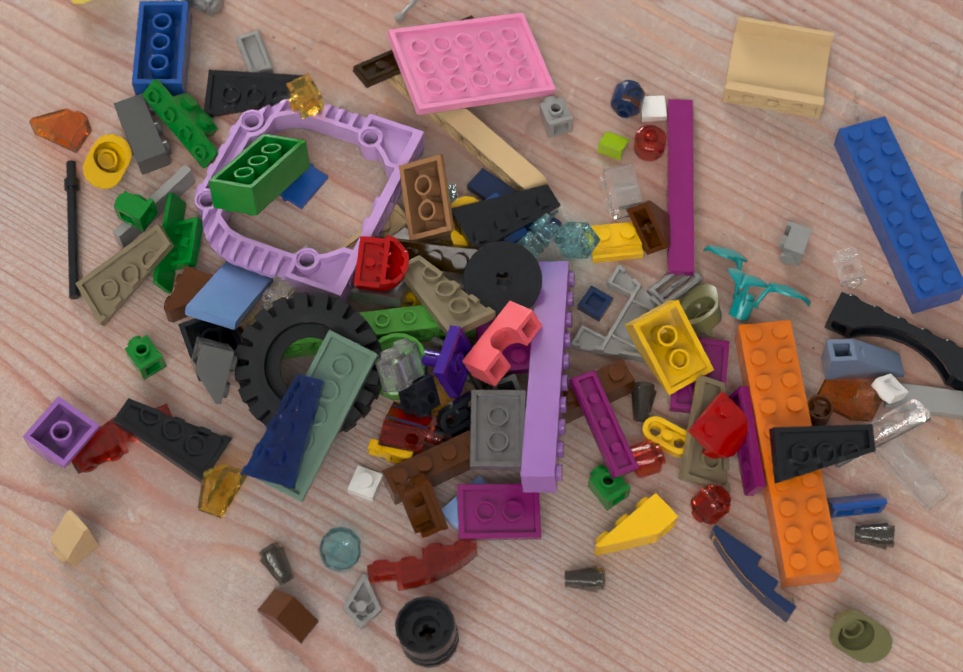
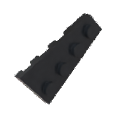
M209 70L204 112L212 118L241 113L247 110H259L267 105L272 107L285 99H290L291 101L305 98L307 77L306 75Z
M548 184L451 208L453 221L467 244L472 247H483L489 243L505 239L557 210L561 205Z
M129 398L112 420L113 424L200 483L206 479L232 440L231 437L221 436L205 427L192 425L185 422L184 419L166 415L161 410Z
M873 424L773 427L769 429L774 484L875 452Z

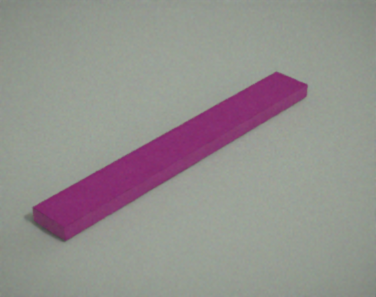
M668 99L667 183L668 214H670L668 275L693 276V100Z

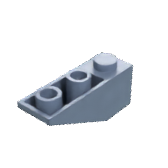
M855 339L826 340L821 357L825 380L878 378L890 373L894 377H904L905 375L900 353Z

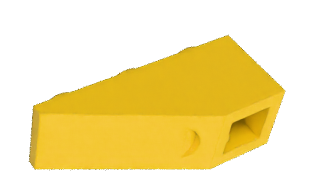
M657 493L650 498L646 496L635 506L636 510L632 514L628 515L626 513L615 523L616 527L611 532L606 530L597 537L594 554L599 556L656 543L676 526L679 516Z

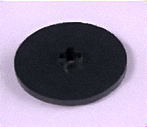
M509 241L493 242L481 247L469 259L463 276L464 290L468 295L473 294L477 297L480 304L484 307L492 308L496 312L497 317L509 301L530 309L539 297L542 287V273L538 261L525 247ZM508 275L507 280L509 284L505 285L502 283L498 286L497 276L504 277Z

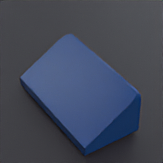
M878 493L827 498L830 517L837 518L881 513L887 504V499Z

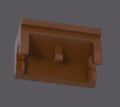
M423 473L395 485L415 534L420 532L422 538L441 530L448 529L431 482Z

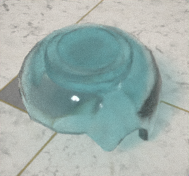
M345 527L330 529L322 538L319 547L320 559L324 566L330 571L339 573L351 570L361 555V540L352 529Z

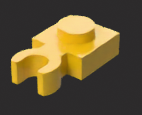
M371 438L367 447L369 455L386 458L387 462L394 464L415 456L414 450L408 448V445L400 443L393 444L388 442V444H384L379 440Z

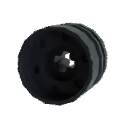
M425 596L417 597L407 602L399 611L395 622L396 635L406 657L415 665L425 668L438 667L448 662L455 654L459 644L458 628L450 608L440 599ZM431 632V640L426 639V633Z

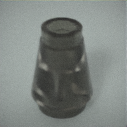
M635 382L634 387L631 388L634 421L645 422L650 417L657 394L654 384Z
M888 522L861 526L855 525L854 542L885 550L887 547L894 548L895 526L888 525Z
M278 542L265 547L259 552L261 557L259 561L278 581L280 586L294 578L285 549L280 547Z
M594 565L565 571V587L598 593V590H605V569Z

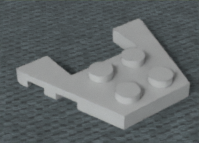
M618 264L607 282V287L628 297L626 305L606 337L582 325L571 342V348L584 352L645 362L635 347L625 324L658 307L661 303L654 296H650L641 287V284L636 279L633 280L626 273V269Z

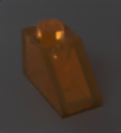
M67 108L33 117L29 121L35 135L75 153L79 151L92 132L88 117L80 111L74 112Z
M824 380L817 395H825L830 398L834 406L833 412L850 421L872 422L882 402V399L866 381Z

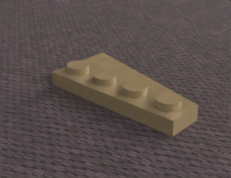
M156 224L75 283L100 325L105 326L174 247L161 225Z
M419 255L409 260V267L403 280L446 336L450 325L459 326L466 333L496 318V312L492 308L484 307L480 304L477 297L473 294L468 295L461 290L458 283L454 280L449 281L443 276L442 271Z
M701 375L696 378L678 479L728 494L731 493L730 483H727V470H730L729 458L711 459L702 453L704 447L688 432L689 428L716 395L720 392L726 394L725 383Z

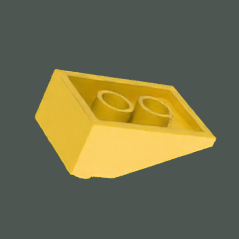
M668 300L625 324L635 347L667 395L673 394L696 381L697 377L704 376L714 370L679 300Z

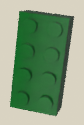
M262 134L208 180L213 207L224 209L228 212L246 213L250 216L260 214L262 210L310 167L306 140Z

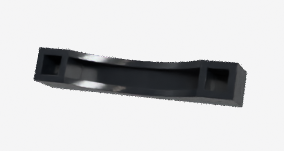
M841 292L828 317L825 328L848 339L855 337H880L904 344L924 357L938 372L945 385L955 390L963 391V348L957 346L951 340L942 339L932 334L926 328H919L908 323L902 317H895L884 312L879 306L869 305L853 294Z

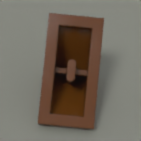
M650 200L626 209L647 255L670 247V214Z
M277 589L272 591L257 610L301 644L319 622L294 596Z

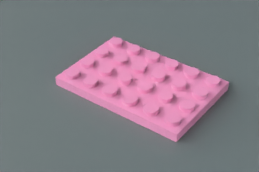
M523 12L388 30L387 38L417 115L553 95L556 90Z

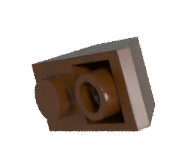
M185 266L182 274H178L175 279V289L172 295L168 296L164 303V310L168 321L174 323L188 317L185 315L187 304L213 277L212 274Z

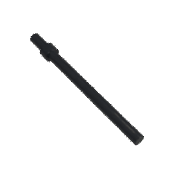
M69 160L66 162V178L64 179V190L67 192L69 298L76 300L80 298L79 289L75 284L79 281L77 214L79 179L76 173V162Z

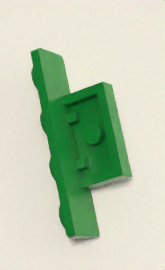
M159 79L153 80L142 94L143 98L201 167H208L218 155V149L207 137L213 136L217 132V126L188 92L172 96Z
M168 193L162 223V227L174 247L157 265L153 273V284L166 293L172 292L176 270L184 269L185 266L190 268L197 266L203 223L199 217L184 219L186 203L174 193Z

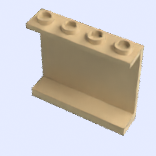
M738 16L722 102L819 119L824 105L823 93L834 33L822 29L815 30L799 25L792 26L775 21H763L752 17Z

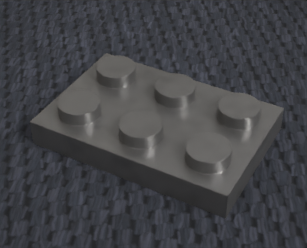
M471 390L470 470L521 471L526 415V390Z

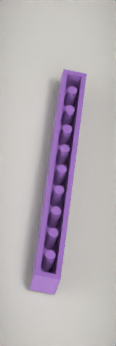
M569 261L538 262L542 273V287L539 297L534 303V313L543 326L531 340L521 465L523 492H557L558 481L563 480V466L559 464V458H564V441H560V437L566 434V421L562 419V413H567V397H563V391H568L569 385L565 369H570V355L566 353V348H571V333L567 332V328H572V312H569V307L574 305L573 291L570 292V287H575V273L570 272Z

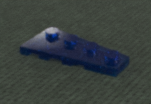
M296 374L279 404L278 411L268 423L267 430L260 442L256 444L247 465H244L240 473L241 475L295 489L325 385L323 380Z

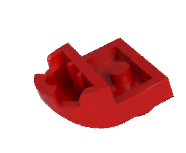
M386 235L385 239L360 236L354 278L355 289L388 291L401 283L409 267V255L397 238Z
M720 392L689 428L688 432L704 447L702 453L711 459H727L734 456L742 447L747 436L748 422L744 412L724 392Z

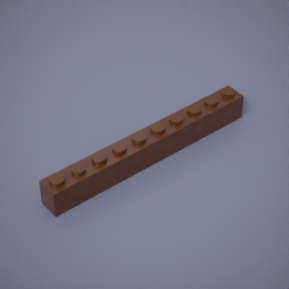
M619 359L596 370L610 403L633 392L635 380L623 359ZM569 383L568 391H563V397H567V413H562V419H565L566 424L584 416ZM471 430L383 470V483L394 504L397 505L402 502L395 485L420 473H423L431 482L432 487H435L469 471Z

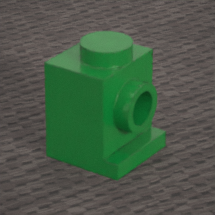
M126 191L120 194L114 203L118 219L143 232L158 213L153 199L149 198L146 200L139 194L132 195Z
M148 335L133 337L129 340L128 347L124 348L128 358L144 380L167 367L162 354L157 350Z
M599 465L590 472L591 477L588 481V487L606 511L629 497L631 488L629 484H626L621 476L612 479L607 467ZM609 479L612 484L606 485L604 481Z

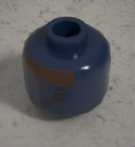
M625 80L618 83L614 88L610 101L611 108L622 118L636 116L642 109L645 92L636 81Z

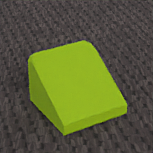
M606 131L598 144L597 152L620 161L630 139Z

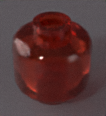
M648 124L639 128L635 134L633 145L636 156L641 160L649 162L661 158L666 148V134L656 125Z
M649 439L629 446L639 467L636 471H633L638 478H646L662 471L666 460L659 443L655 444Z
M705 485L690 500L691 514L700 523L714 525L729 513L731 509V496L720 485Z

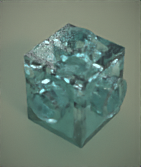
M566 222L560 228L558 235L553 241L560 248L559 251L563 256L567 258L588 259L601 239L587 222Z

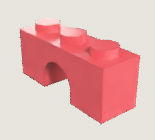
M509 301L462 362L473 377L495 387L511 367L502 354L504 349L513 343H521L528 346L543 325L533 310Z

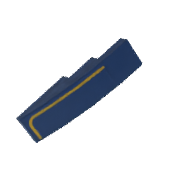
M715 525L709 538L724 562L739 581L765 607L784 622H787L797 606L774 591L779 581L758 567L762 556Z

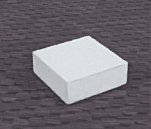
M664 95L645 96L640 111L642 122L666 121L667 113Z

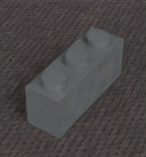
M142 93L113 103L141 174L144 175L170 165L167 156L172 154L167 140L161 141L160 135H163V131L158 120L153 122L151 116H154L155 112L149 103L145 102Z

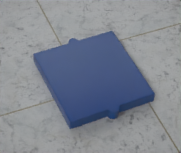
M310 164V167L279 196L283 198V201H289L302 210L326 182L328 176L314 168L313 164Z

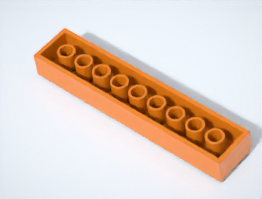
M791 320L738 325L734 339L743 386H748L766 485L763 488V494L781 588L836 582L842 571L821 469L774 484L769 429L773 427L812 426Z

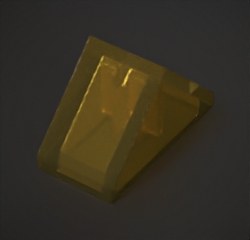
M225 463L204 471L198 510L222 518L249 475L248 472Z

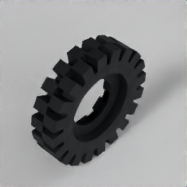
M307 292L295 293L293 298L286 299L282 297L273 301V307L268 310L262 308L254 316L256 321L252 326L247 324L241 335L244 341L242 345H237L235 356H237L238 367H235L234 372L235 381L240 385L238 392L242 401L248 405L249 411L258 421H261L266 427L276 432L296 394L286 386L281 376L280 365L283 354L291 344L303 338H318L324 341L328 331L331 330L379 355L340 432H348L357 426L356 422L361 417L365 418L372 410L371 404L374 399H378L382 389L380 382L381 378H384L385 365L382 363V356L384 355L381 344L376 338V333L365 318L357 310L353 309L350 304L339 298L337 300L333 299L328 294L317 292L315 295H309Z

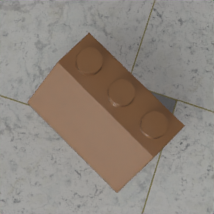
M443 154L400 165L399 171L409 239L430 242L448 237L454 231Z

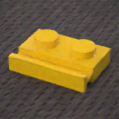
M632 222L588 226L592 263L643 258L642 243Z

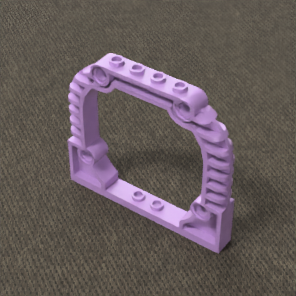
M306 98L291 101L290 99H285L272 107L267 105L260 111H245L237 123L233 124L230 128L227 141L220 146L218 157L214 163L210 164L205 180L196 189L195 205L202 220L204 233L209 245L220 258L232 265L242 267L247 271L256 272L261 276L270 277L276 281L284 282L287 288L299 293L307 292L309 295H315L316 292L328 294L333 299L337 300L339 298L347 302L350 291L354 286L360 237L353 250L342 247L324 254H318L316 250L308 247L302 248L296 254L246 238L230 229L227 225L231 212L213 207L208 180L262 134L276 135L278 131L301 128L360 146L363 158L370 161H379L389 179L381 196H377L374 200L373 211L370 217H366L362 225L360 236L376 237L381 235L402 193L399 166L417 161L426 146L424 131L370 113L366 118L361 116V114L351 113L343 108L338 109L333 105H326L318 100H306ZM309 263L312 264L311 266H308V267H305V266H304V265L309 264Z

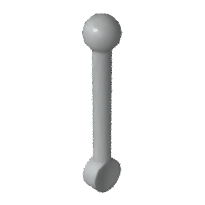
M412 0L401 13L395 15V20L402 22L405 14L419 0Z

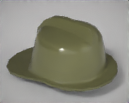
M711 284L695 286L680 301L696 333L705 332L708 336H711L712 329L722 319L716 287Z
M849 609L834 614L835 620L830 629L829 637L831 643L837 649L863 663L880 661L889 654L892 648V637L884 626L856 609Z

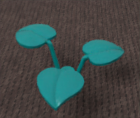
M706 245L703 251H712L719 256L733 260L737 265V269L729 267L727 269L735 281V291L732 297L734 301L728 313L729 315L743 321H748L753 308L757 309L759 303L770 292L802 299L808 307L810 306L811 301L794 288L771 282L768 284L758 277L743 272L742 262L747 263L748 259L732 249L715 245ZM750 286L765 288L756 300H754L755 295L748 292Z

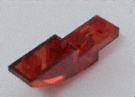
M167 403L155 408L161 410L166 415L172 416ZM112 418L100 427L75 456L72 464L78 474L91 472L100 464L107 461L114 462L122 458L124 454L129 453L125 443L138 440L113 424L112 420L114 418Z
M459 540L453 545L444 546L442 543H431L426 548H421L422 559L408 556L396 562H389L386 559L376 560L373 564L367 565L369 582L371 584L397 581L398 591L429 585L457 572L477 556V542Z

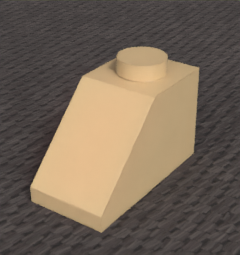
M71 509L66 512L50 540L56 548L52 553L62 564L67 561L73 568L99 546L87 526Z

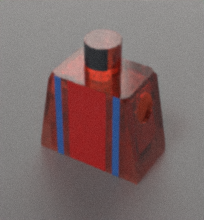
M394 401L383 421L378 445L422 453L426 442L434 445L441 444L445 432L431 427L433 420L431 414L420 418L416 417V415L404 414L401 404Z

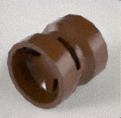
M814 395L807 402L812 426H826L834 410L833 402L825 395Z

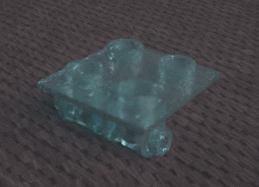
M555 210L550 215L546 212L541 218L539 217L529 228L532 232L529 231L525 236H522L517 244L525 247L537 259L540 253H543V247L547 248L549 243L558 235L559 226L554 222L551 224L549 222L559 211Z

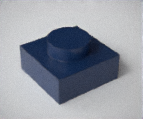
M591 285L579 302L577 309L600 322L613 303V297Z

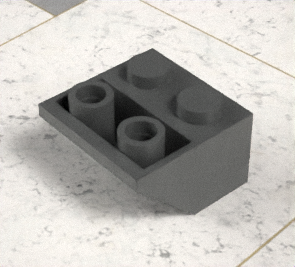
M197 336L191 364L214 402L221 405L222 399L227 398L229 394L230 382H227L229 371L234 372L237 356H234V351L228 343Z

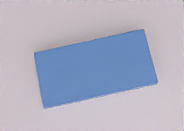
M226 261L187 304L185 315L235 330L273 284V279L261 276L253 271H247Z

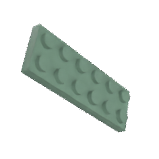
M329 330L253 477L303 502L379 355Z

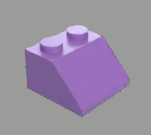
M58 396L25 433L23 438L29 448L46 461L66 468L100 429V425Z

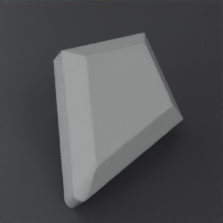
M365 573L362 574L342 608L361 630L382 612Z

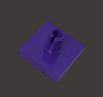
M450 325L441 352L426 349L424 351L425 355L422 357V364L426 367H435L433 373L449 398L456 399L461 395L469 373L462 360L473 347L461 327Z

